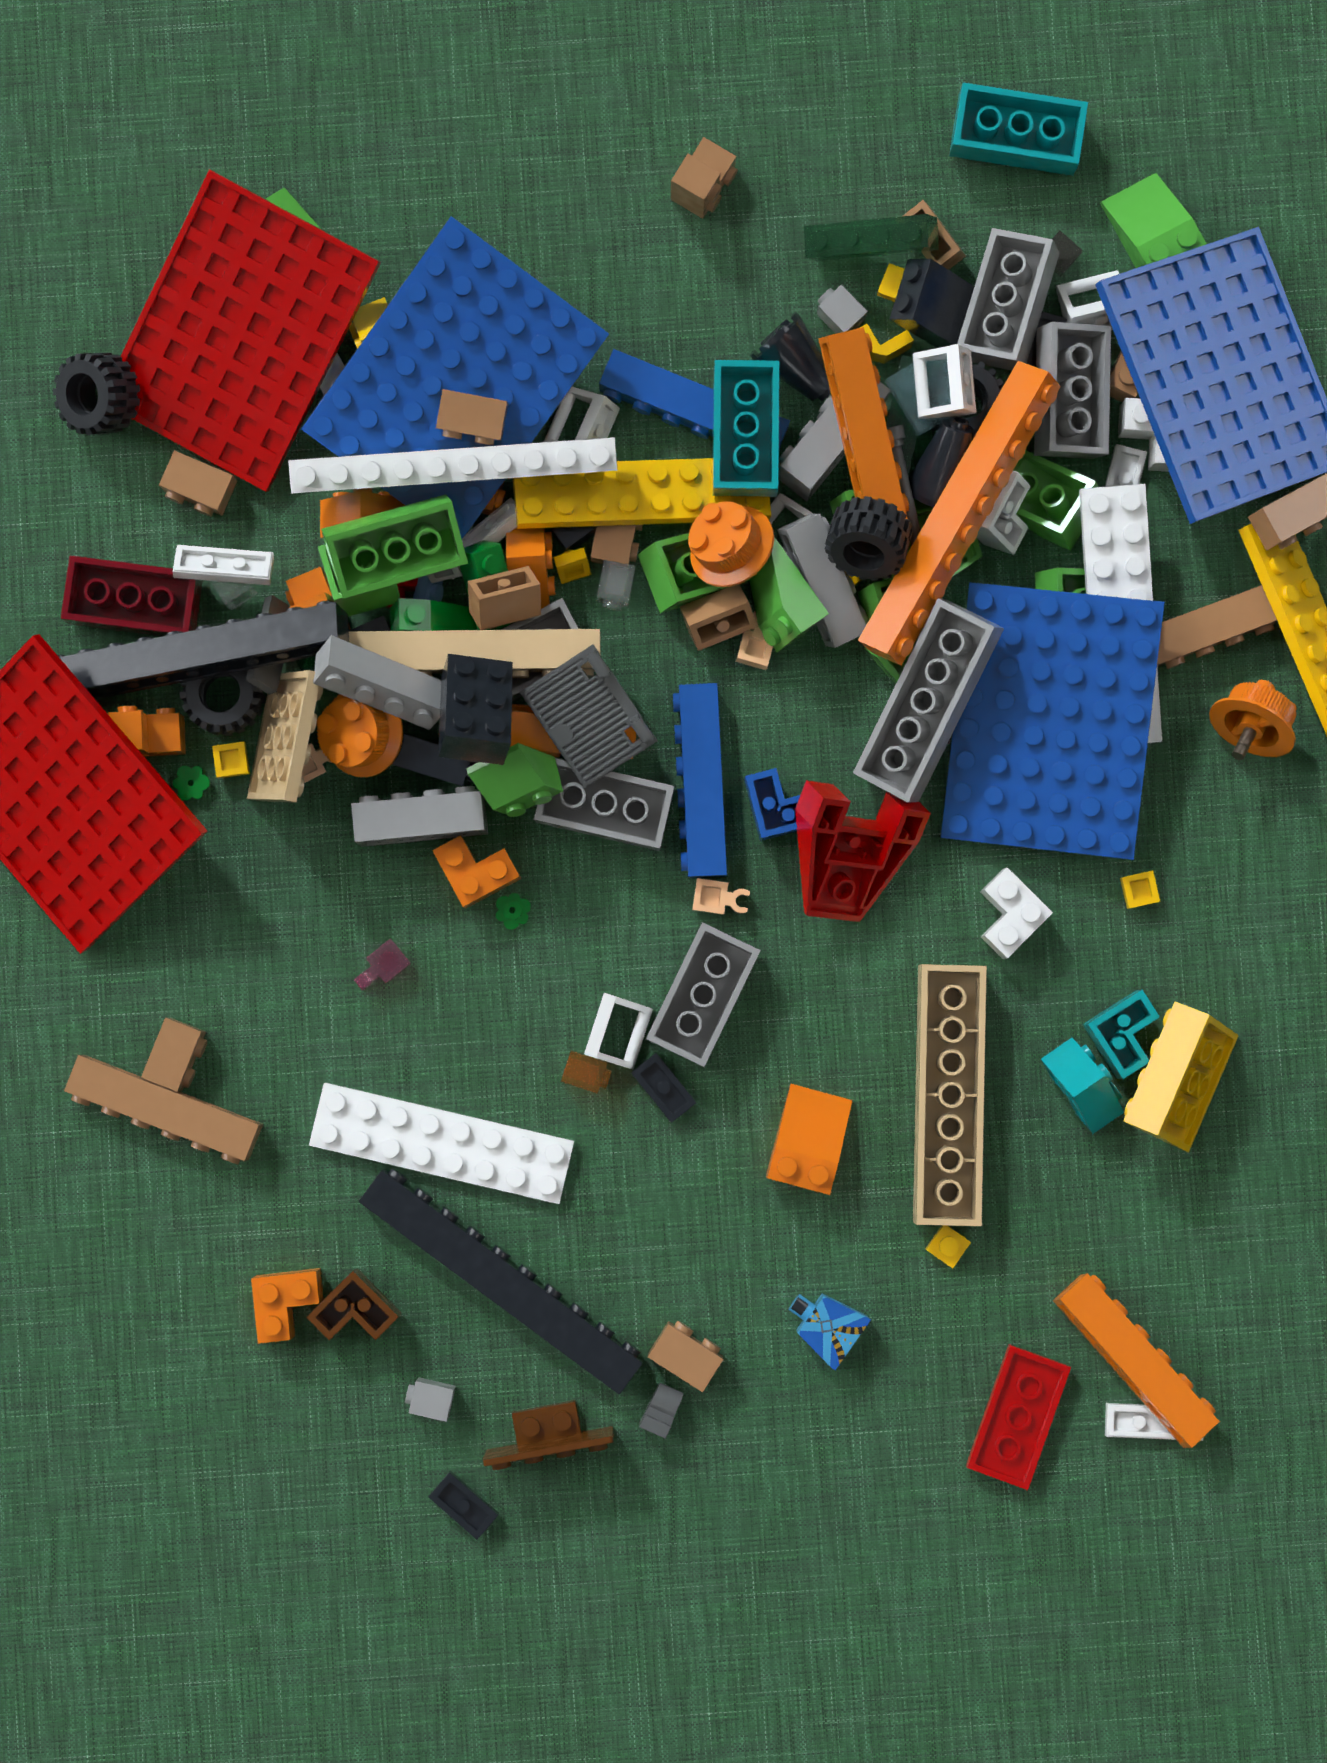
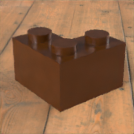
M356 1268L306 1318L328 1340L332 1339L352 1318L376 1340L402 1312Z

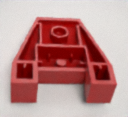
M806 780L795 808L805 915L860 922L919 843L931 813L920 802H906L886 792L876 820L846 816L851 801L834 784Z

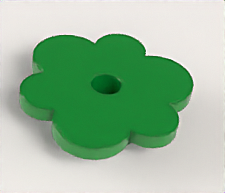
M181 766L178 769V778L173 780V786L178 789V796L181 800L188 801L192 797L201 799L204 794L203 790L209 788L210 779L206 775H202L203 770L201 767L195 766L191 769L189 766ZM190 781H194L192 786L189 785Z
M511 893L509 897L501 896L497 899L496 907L498 911L496 912V919L503 921L507 929L514 930L518 927L519 923L525 924L528 922L529 917L527 913L531 910V903L527 899H520L517 893ZM515 908V913H510V909Z

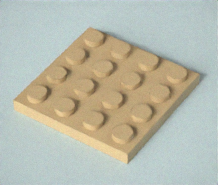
M315 671L281 673L277 692L270 695L267 693L247 799L296 803L297 797L302 795L304 789V778H301L303 767L308 763L311 754V747L308 746L309 736L315 730L317 723V714L314 713L316 701L320 700L323 693V687L313 684Z

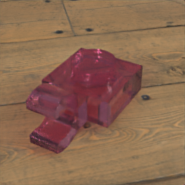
M390 938L366 957L371 966L357 976L354 981L362 991L379 977L387 984L411 965V963Z

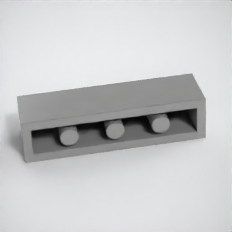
M809 514L777 529L787 555L829 614L817 623V627L825 646L836 648L859 637L866 627L868 617L861 605L858 606L854 597L856 588L852 579L846 576L844 571L838 570L835 567L836 563H831L828 559L829 554L825 552V542L830 529L827 519L821 517V514Z
M332 635L316 653L313 684L428 730L440 718V679Z

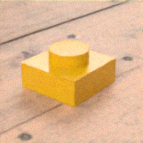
M584 547L577 550H568L561 555L553 557L561 584L592 575Z
M244 741L212 746L216 778L250 774L246 743Z
M1153 870L1120 878L1127 909L1160 902Z
M942 1225L926 1247V1250L951 1268H954L971 1242L948 1225Z

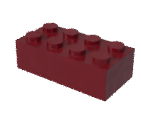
M69 555L60 619L70 625L156 636H166L168 632L193 631L196 630L203 580L174 578L173 568Z

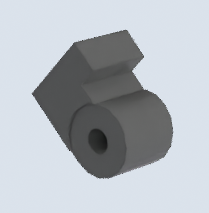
M659 1383L639 1422V1427L666 1439L684 1393Z

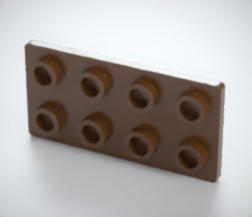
M576 1400L513 1411L512 1419L517 1444L487 1449L483 1457L484 1466L492 1465V1470H500L511 1467L512 1461L524 1459L525 1464H532L543 1461L544 1455L556 1453L557 1458H564L575 1455L576 1449L588 1447L589 1452L605 1450L608 1448V1443H613L614 1441L613 1426L581 1432Z

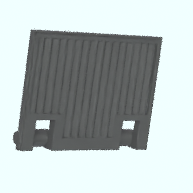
M594 644L520 691L584 788L658 741L643 721L641 714L609 666L607 667ZM586 662H589L596 672V675L590 679L581 667ZM632 726L640 738L633 743L624 731Z

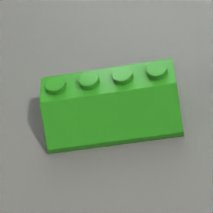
M446 494L321 529L342 599L468 564L453 504Z

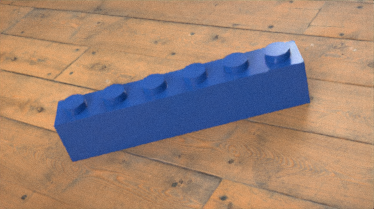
M613 349L599 382V391L603 392L604 396L615 403H620L621 400L633 405L632 409L641 414L650 415V412L662 416L661 420L668 425L679 427L681 424L691 428V433L700 438L708 439L709 436L713 437V389ZM780 416L779 450L790 424V420Z
M717 683L679 685V693H673L674 713L680 712V725H674L675 744H681L682 757H676L677 776H683V788L677 789L678 808H685V820H679L680 840L686 839L687 852H680L681 871H688V878L726 877Z

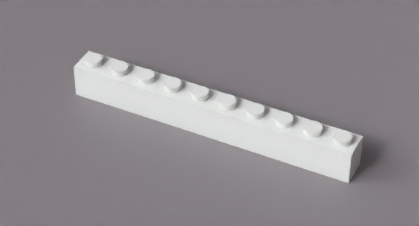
M615 437L288 460L291 493L618 470Z

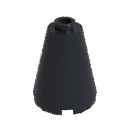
M794 312L791 316L792 323L787 319L784 320L760 343L762 345L759 348L760 353L754 349L749 356L753 360L779 361V379L811 401L817 398L823 401L831 394L823 357L802 318L797 312Z
M951 416L950 419L942 421L909 476L914 499L931 507H934L973 440L974 429L969 425L967 419L960 416Z

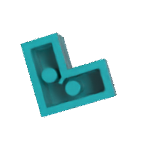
M1135 990L1082 1025L1117 1079H1124L1149 1062L1148 1057L1133 1034L1160 1016L1144 991Z
M1070 1038L1041 1058L1050 1078L1066 1095L1075 1114L1092 1134L1124 1113L1118 1101L1122 1098V1095L1116 1086L1110 1082L1113 1080V1077L1102 1063L1098 1066L1094 1063L1096 1058L1087 1045L1080 1047L1073 1038Z

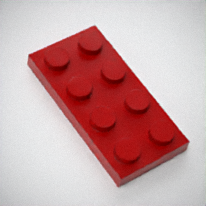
M1008 1344L966 1467L1028 1490L1071 1367Z

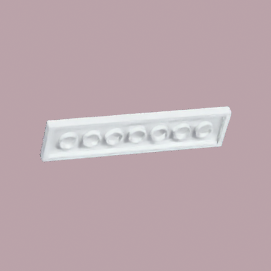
M1145 484L1079 489L1086 594L1153 601ZM1158 669L1156 670L1148 743L1162 742Z
M330 1083L323 1084L309 1146L560 1204L574 1144L573 1140Z

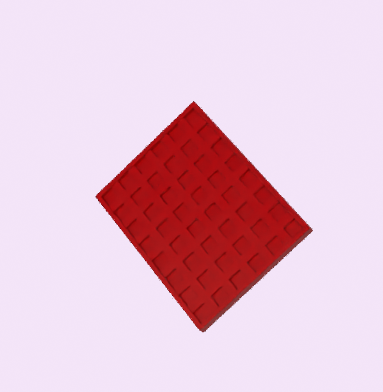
M209 169L120 356L122 357V362L127 361L131 365L130 372H135L137 376L135 380L136 385L140 386V392H137L140 406H136L135 410L138 413L135 418L131 419L268 492L369 289L381 261Z
M37 634L33 635L0 670V860L81 954L87 951L208 831L42 636Z

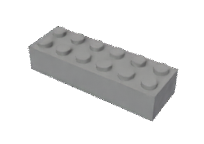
M938 598L853 773L906 802H919L1004 628L949 600Z

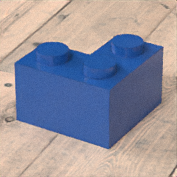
M777 768L745 776L744 782L760 841L797 832L795 808L800 795L784 799Z

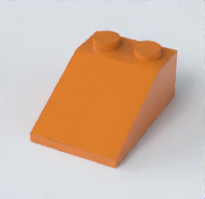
M790 1083L766 1177L830 1195L839 1163L852 1100Z

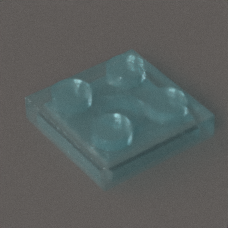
M947 359L926 361L930 408L951 404ZM913 363L886 379L885 383L918 436L940 424L944 419L949 418H918Z

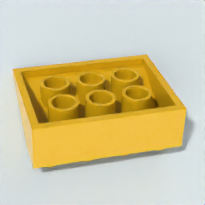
M1174 1002L1172 1009H1168L1163 1018L1164 1027L1160 1037L1155 1039L1151 1046V1058L1148 1065L1138 1076L1136 1093L1126 1104L1124 1122L1189 1153L1239 1035L1211 1015Z

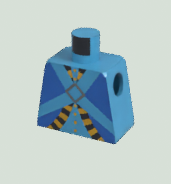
M799 1294L788 1309L803 1320L796 1330L797 1333L834 1370L837 1369L871 1321L864 1313L825 1294H821L815 1304Z

